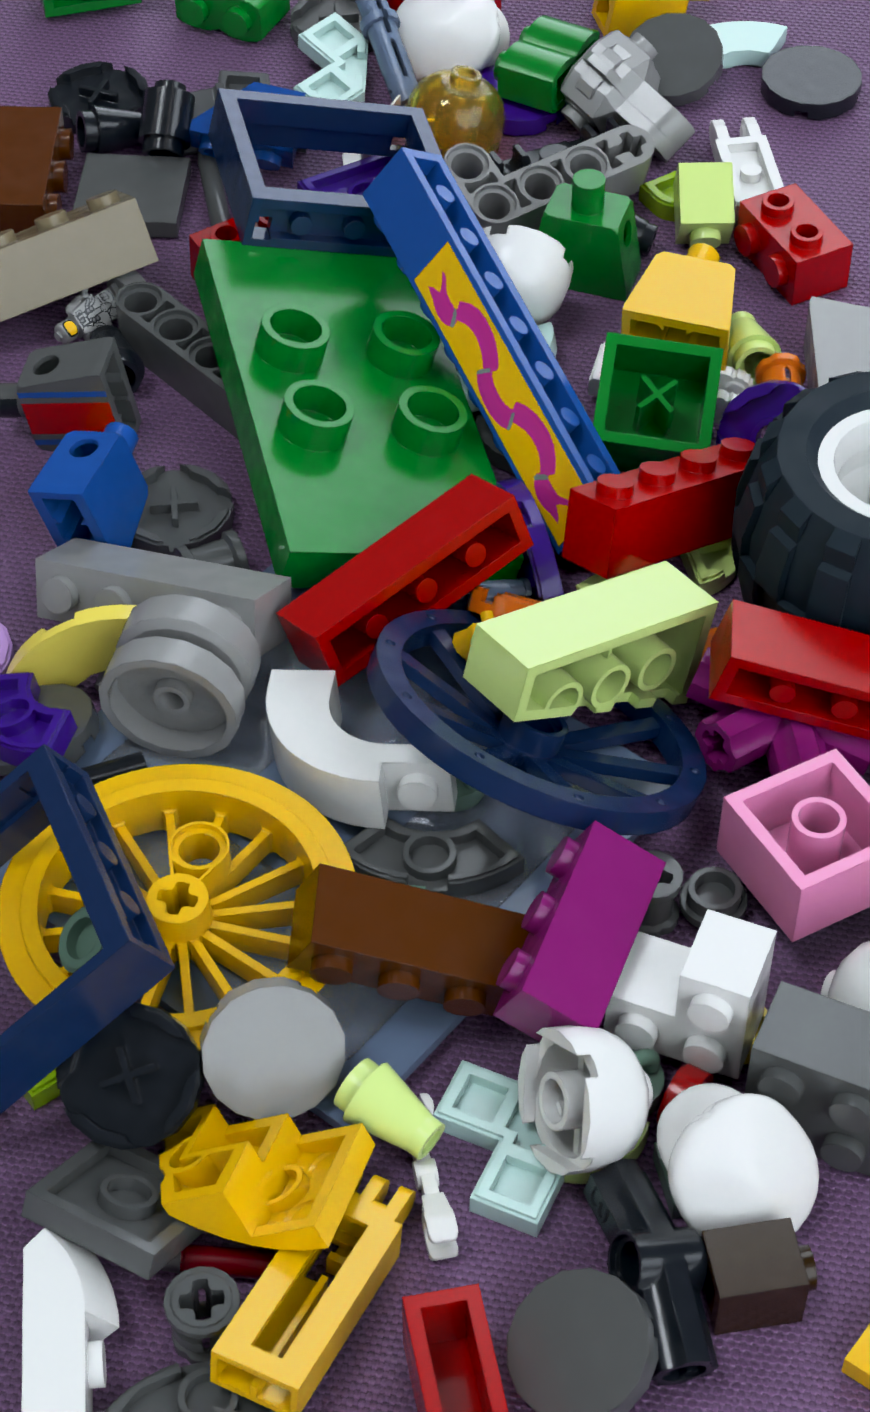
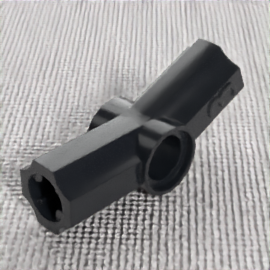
M620 1159L598 1172L591 1173L583 1194L610 1244L607 1259L608 1274L624 1281L647 1302L653 1316L651 1321L654 1325V1337L658 1339L659 1359L651 1380L657 1381L658 1385H675L709 1375L719 1366L700 1295L706 1280L708 1263L706 1248L701 1236L695 1229L690 1227H675L646 1172L641 1170L636 1159Z

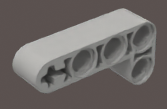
M623 125L504 176L489 154L482 147L472 143L454 145L448 149L444 156V161L482 228L492 226L490 235L497 233L506 234L508 225H521L539 231L543 213L556 186L561 183L572 184L573 175L581 169L588 168L602 172L606 178V192L626 196L635 194L639 191L640 185L646 181L654 154L655 143L652 136L645 129L635 125Z

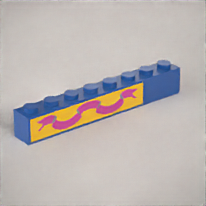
M401 147L362 195L374 215L375 225L385 235L396 255L399 269L407 276L420 300L421 310L431 320L444 344L446 356L455 364L465 382L470 400L480 410L490 428L495 446L505 456L516 478L520 479L530 491L544 521L551 545L558 555H562L570 488L596 481L597 477L602 474H620V471L442 155Z

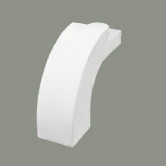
M271 670L266 693V712L276 766L288 789L308 801L322 815L339 822L365 828L385 829L389 810L455 812L458 794L456 777L432 762L412 744L368 742L353 737L341 729L343 717L335 670Z

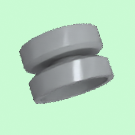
M180 594L150 597L133 607L116 645V650L98 688L101 709L113 727L132 742L156 753L186 759L211 756L228 747L237 732L246 707L245 700L253 688L261 666L260 646L249 627L229 610L203 598Z

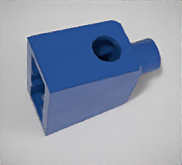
M110 422L106 425L103 432L72 431L67 433L31 484L28 494L57 547L76 537L131 548L148 497V485L133 456L139 438L138 434L130 426L120 422Z

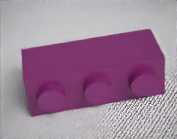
M596 820L575 840L565 836L554 850L546 866V872L553 876L547 892L541 891L536 896L523 918L521 928L529 932L522 949L516 948L510 954L498 975L496 985L504 989L493 1015L538 1042L541 1041L543 1036L536 1032L544 1027L573 1025L599 1028L666 862Z

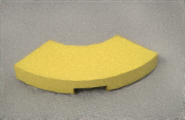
M119 604L88 608L75 612L74 619L56 625L49 630L41 628L16 652L6 674L29 672L34 673L39 686L66 684L76 687L91 675L106 671L116 650V645L133 607L137 605Z

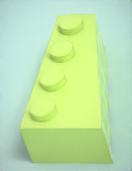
M663 561L477 623L471 638V646L463 678L513 722L571 716L577 707L582 706L588 707L593 713L611 712L614 704L619 702H629L636 709L653 707L657 698H665L672 705L687 703L688 697H686V694L697 671L718 601L668 561Z

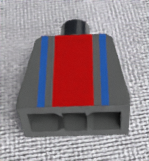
M103 337L35 349L29 353L17 383H0V417H26L36 445L43 450L55 451L61 440L69 432H103L106 425L110 422L124 423L137 433L142 421L115 337Z

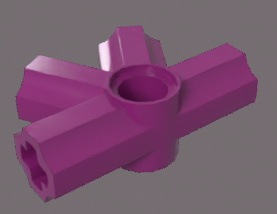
M707 648L686 697L719 711L701 720L695 732V737L699 742L705 762L714 772L725 770L728 773H732L766 755L770 773L773 776L833 749H837L858 774L864 776L870 764V740L708 699L711 648Z

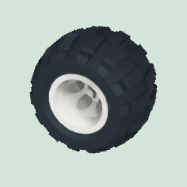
M856 371L831 377L828 383L820 387L802 390L784 404L781 414L775 417L772 422H769L764 437L757 439L736 489L731 550L744 602L870 635V371Z

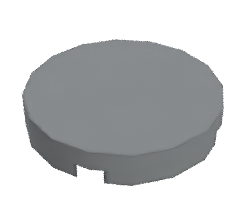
M286 977L253 979L228 991L216 1004L217 1009L210 1016L208 1023L205 1022L200 1035L202 1071L214 1096L236 1114L256 1120L286 1113L293 1118L316 1107L336 1086L345 1063V1034L330 1002L319 992L316 994L312 989L301 986L299 981Z

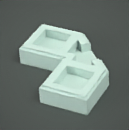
M336 12L298 35V48L322 69L294 86L293 90L306 93V97L365 102L369 40L365 39L357 29Z
M462 1060L433 1116L445 1124L444 1133L493 1151L470 1196L469 1211L537 1238L564 1183V1176L548 1172L533 1154L530 1145L542 1144L538 1136L535 1122L522 1124L518 1103V1081Z

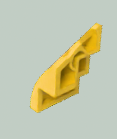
M215 1104L197 1107L181 1130L165 1139V1152L159 1155V1168L164 1175V1179L160 1184L161 1205L169 1216L224 1239L277 1250L306 1251L329 1248L376 1144L363 1123L301 1135L288 1113L228 1125Z

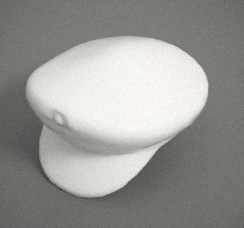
M404 0L396 11L400 19L398 31L410 59L416 80L426 84L444 85L470 78L484 68L495 65L499 54L503 50L507 51L509 48L510 32L508 23L494 0Z
M704 1083L691 1086L682 1091L665 1106L657 1125V1147L664 1166L668 1171L670 1193L688 1227L695 1229L700 1236L704 1230L783 1218H791L795 1232L801 1227L810 1214L818 1193V1161L814 1147L806 1132L783 1105L765 1095L742 1094L725 1085Z

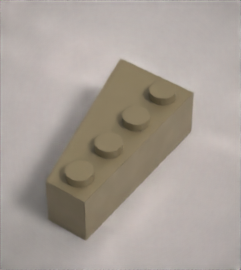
M113 189L87 199L86 205L66 212L65 209H60L40 216L34 220L35 226L16 234L13 229L1 231L0 322L158 262L159 259L136 198Z

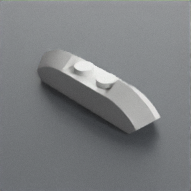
M47 1228L42 1229L23 1247L21 1412H93V1389L106 1388L107 1371L104 1339L119 1328L117 1302L109 1277L96 1254Z

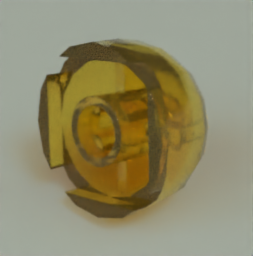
M456 65L452 69H441L424 76L413 87L405 106L423 108L438 147L442 150L443 159L448 149L461 143H472L482 147L487 153L494 150L498 153L505 130L506 112L498 91L486 79L482 78V74L477 69L466 65Z

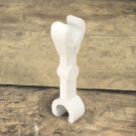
M420 1093L419 1100L433 1115L434 1103L432 1098L427 1093ZM430 1153L421 1160H417L412 1156V1169L416 1189L421 1190L422 1227L429 1259L431 1261H438L457 1257L458 1245L456 1239L458 1237V1226L454 1211L450 1207L444 1192H439V1175L435 1158H431Z

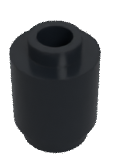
M159 80L155 82V86L144 90L138 141L143 145L142 154L144 156L184 157V151L190 148L189 128L194 116L195 96L186 91L184 84L173 80Z

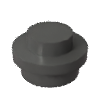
M705 867L696 871L684 883L680 892L679 906L686 920L700 928L707 909L742 920L747 908V894L739 878L733 872L722 867Z

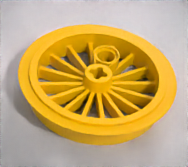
M172 764L154 766L123 773L94 784L126 858L148 890L147 892L139 887L174 965L176 961H179L184 1013L170 1014L189 1029L199 1050L200 1035L205 1022L208 1023L210 1016L217 1007L200 1011L194 1010L190 959L195 962L219 1001L232 988L214 960L248 982L260 978L286 977L299 981L301 986L312 989L316 994L320 992L326 984L312 979L310 973L287 968L286 965L277 974L242 952L288 961L291 936L258 929L292 926L295 900L267 904L258 903L302 884L320 863L355 872L351 857L341 837L330 822L314 806L290 789L265 777L243 770L216 765ZM51 825L12 857L0 887V949L14 981L34 1005L38 1004L73 974L68 972L64 966L59 968L49 954L59 952V939L63 927L46 928L49 914L59 912L73 915L80 908L85 907L79 892L63 889L72 878V875ZM158 830L166 831L170 875L162 878L158 877L133 837ZM234 833L251 839L252 841L231 860L230 842L227 834ZM269 853H277L288 862L284 866L236 887ZM196 859L213 860L208 864L199 866L188 864ZM172 972L143 995L141 1004L158 1008Z

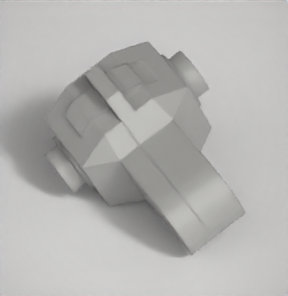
M615 30L598 39L571 67L561 84L560 91L565 97L564 102L566 106L560 112L579 132L582 126L589 124L597 133L605 132L606 121L610 117H613L620 126L635 125L641 127L654 140L655 148L653 155L664 163H667L695 133L689 121L658 93L661 77L652 61L658 52L638 32H635L629 38L619 30Z

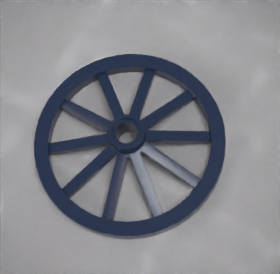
M453 609L414 611L392 620L383 628L367 665V679L376 703L386 718L405 739L428 759L465 784L510 807L550 822L585 830L596 820L619 835H645L669 830L683 822L693 810L707 779L705 759L689 729L659 698L656 699L653 707L636 709L629 702L615 703L614 706L627 715L631 721L568 732V725L565 722L569 716L513 722L463 678L466 661L456 652L452 643L454 633L467 629L472 623L482 622L480 614ZM431 646L469 699L408 653L421 647ZM408 679L452 712L421 700ZM651 739L667 764L585 751ZM469 741H472V742H474V743H476V744H479V745H481V746H484V747H486L487 749H483V750H482V749H480L479 747H477L476 745L472 744V743L469 742ZM602 775L671 786L659 793L646 795ZM567 782L572 783L585 790H588L592 793L576 790Z

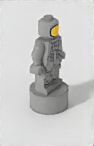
M134 270L108 280L107 288L94 297L92 294H88L89 289L80 291L65 307L68 317L55 325V339L63 344H68L77 338H83L85 341L90 340V336L96 328L103 325H112V322L117 319L115 302L117 292L125 285L134 282H146L139 272Z

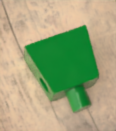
M581 169L573 175L572 184L561 183L556 186L543 213L539 231L559 241L565 248L563 258L568 264L572 260L574 269L569 290L626 302L641 269L633 201L626 195L606 192V178L602 172L595 169Z

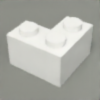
M709 909L706 911L691 948L638 931L606 1009L604 1030L617 1035L633 1050L653 1049L659 1054L686 1062L687 1064L690 1063L709 1073H719L738 1080L764 1013L777 931Z

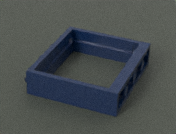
M218 88L208 132L241 244L248 246L396 257L385 235L375 225L374 215L363 195L266 187L252 144L393 157L401 147L442 155L423 108ZM393 137L405 138V146L392 145ZM260 216L269 217L267 227H255V222L259 221Z
M45 744L40 746L0 781V867L51 825L103 949L0 1035V1114L175 969L174 963L89 774Z

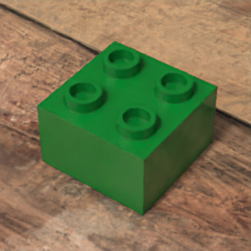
M607 332L593 425L619 471L627 472L637 469L641 463L647 461L660 462L681 456V452L687 449L710 447L723 348Z

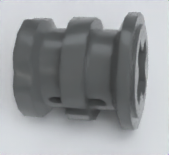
M206 1266L184 1270L172 1279L165 1291L163 1308L172 1330V1341L175 1351L179 1356L187 1359L190 1364L211 1360L212 1348L240 1308L241 1297L237 1284L226 1272L215 1267ZM199 1289L205 1290L207 1301L199 1302ZM204 1316L211 1317L205 1320H198V1318ZM210 1338V1347H203L202 1339Z

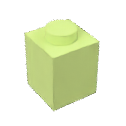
M732 162L678 163L673 183L675 244H689L691 247L697 243H705L714 248L719 247L721 244H729L735 225Z

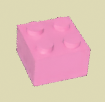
M833 749L723 797L716 850L792 943L870 907V786L837 749Z

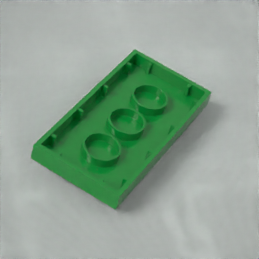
M202 239L194 270L195 282L275 574L291 577V588L313 587L470 474H474L493 485H497L455 365L446 356L444 344L431 320L421 310L420 300L407 276L402 273L397 265V257L242 245L241 241ZM523 554L486 580L516 579L524 560Z

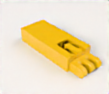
M362 1174L331 1242L338 1245L339 1248L335 1253L331 1251L326 1259V1272L335 1276L329 1287V1277L321 1275L318 1282L305 1277L323 1249L306 1251L278 1250L212 1348L210 1382L275 1412H302L400 1255L402 1224L413 1207L416 1191L400 1186L389 1204L386 1205L383 1201L387 1195L390 1181L375 1174L360 1194L356 1191L362 1181Z

